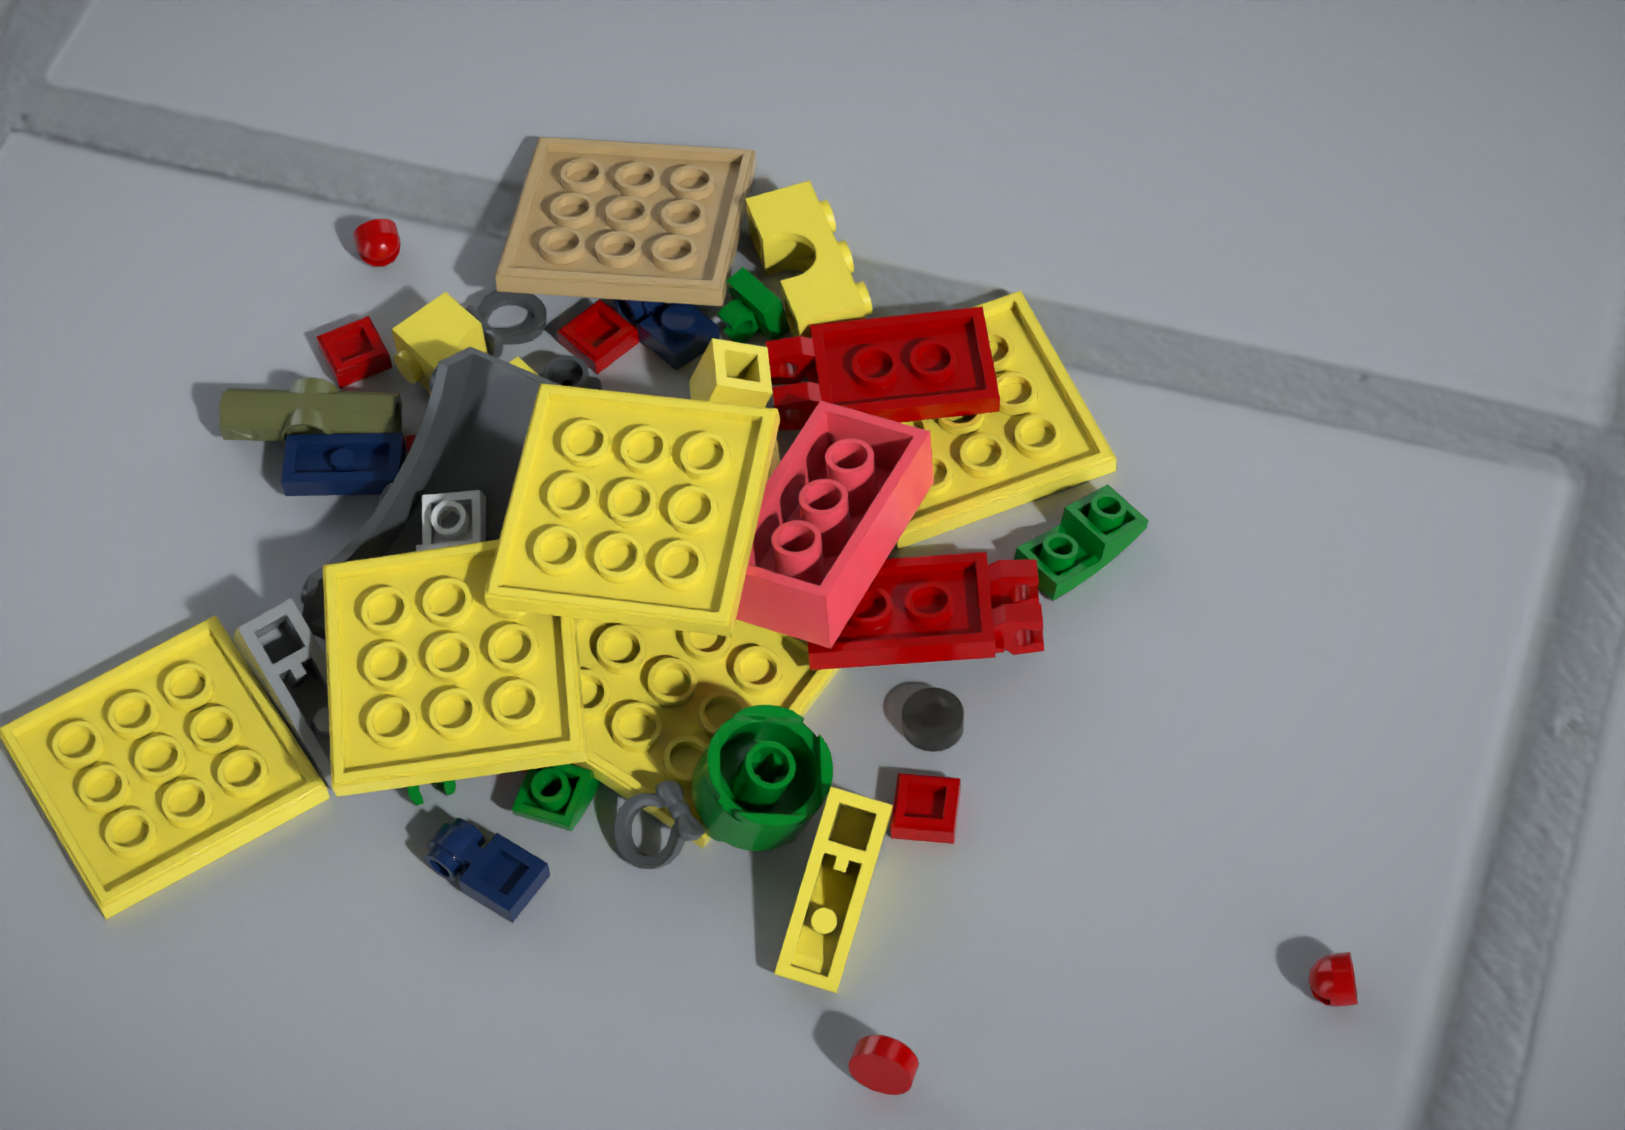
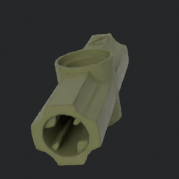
M314 377L301 378L294 381L290 386V390L228 388L227 391L222 392L219 406L220 430L223 440L283 441L286 445L287 435L402 432V401L400 393L340 391L331 382Z

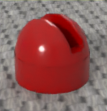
M373 219L359 225L353 232V239L359 256L365 263L373 267H385L393 263L400 253V236L397 226L392 220Z
M1351 952L1335 953L1319 958L1311 967L1308 980L1314 997L1326 1006L1357 1005L1358 996Z

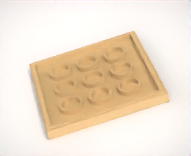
M539 137L495 275L497 292L723 306L728 288L726 280L731 276L746 213L745 198L750 196L756 171V150Z

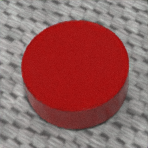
M870 1035L859 1039L848 1064L851 1075L860 1084L873 1091L888 1095H899L909 1091L919 1067L917 1056L906 1044L884 1035Z

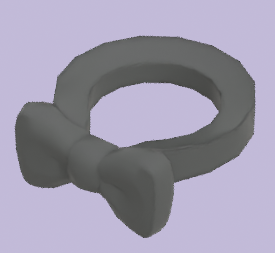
M494 291L483 299L479 307L468 305L465 308L482 324L487 352L496 358L502 355L503 345L531 342L539 337L546 327V307L542 300L534 294ZM507 305L525 308L532 313L535 319L530 326L521 330L493 329L487 323L494 310Z
M666 780L659 782L655 787L656 793H640L635 795L619 808L614 821V839L618 851L623 858L639 869H659L670 864L680 854L685 841L698 840L705 833L703 826L690 813L689 806L684 802L682 787L676 781ZM647 806L666 807L674 819V825L671 828L665 848L654 856H648L641 852L635 845L632 837L633 820L636 814Z

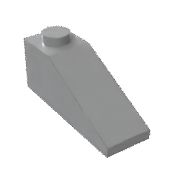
M290 598L237 627L233 641L296 741L329 790H331L326 656L293 599Z

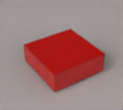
M600 299L557 331L559 344L572 355L582 359L595 374H599L639 343L638 330Z
M369 316L316 336L319 349L339 388L393 368L390 355Z
M898 773L891 820V839L954 844L961 793V778Z

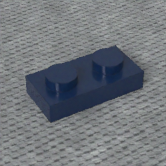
M403 433L287 435L281 477L284 495H381L385 487L394 482L405 461L406 443Z

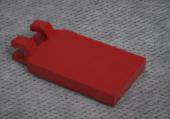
M983 306L810 325V338L797 336L765 342L768 348L772 385L789 384L772 387L773 408L778 409L780 416L778 431L802 430L820 401L899 423L1000 411V395ZM807 376L808 382H801Z
M987 552L886 559L832 648L808 642L810 670L996 658V653L1005 652L1004 649L1012 655L1044 651L1042 605L1039 604L1037 559L998 560L988 565Z

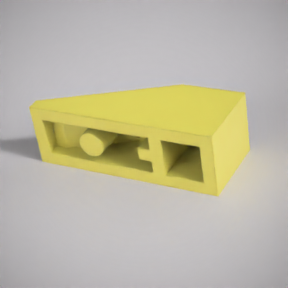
M830 787L774 972L775 975L837 993L892 814L893 805Z

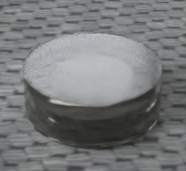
M925 688L913 693L906 700L902 708V728L906 739L914 747L923 751L937 752L952 747L959 741L964 731V709L961 701L950 691L941 688Z

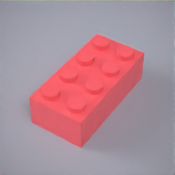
M820 401L766 483L736 620L831 649L934 483L930 431Z

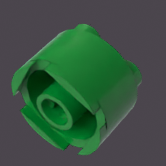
M756 705L737 712L717 729L700 756L692 777L693 802L702 820V826L709 837L743 850L768 851L790 844L805 829L829 793L833 780V761L825 740L820 734L817 737L810 728L802 723L804 721L803 717L784 707Z

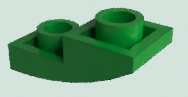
M1107 484L1066 506L1061 523L1018 546L1013 560L1037 559L1038 588L1054 601L1086 581L1117 557L1147 528L1149 520Z
M572 763L529 769L511 810L514 815L572 831L590 805L601 782L595 779L591 770L578 767Z

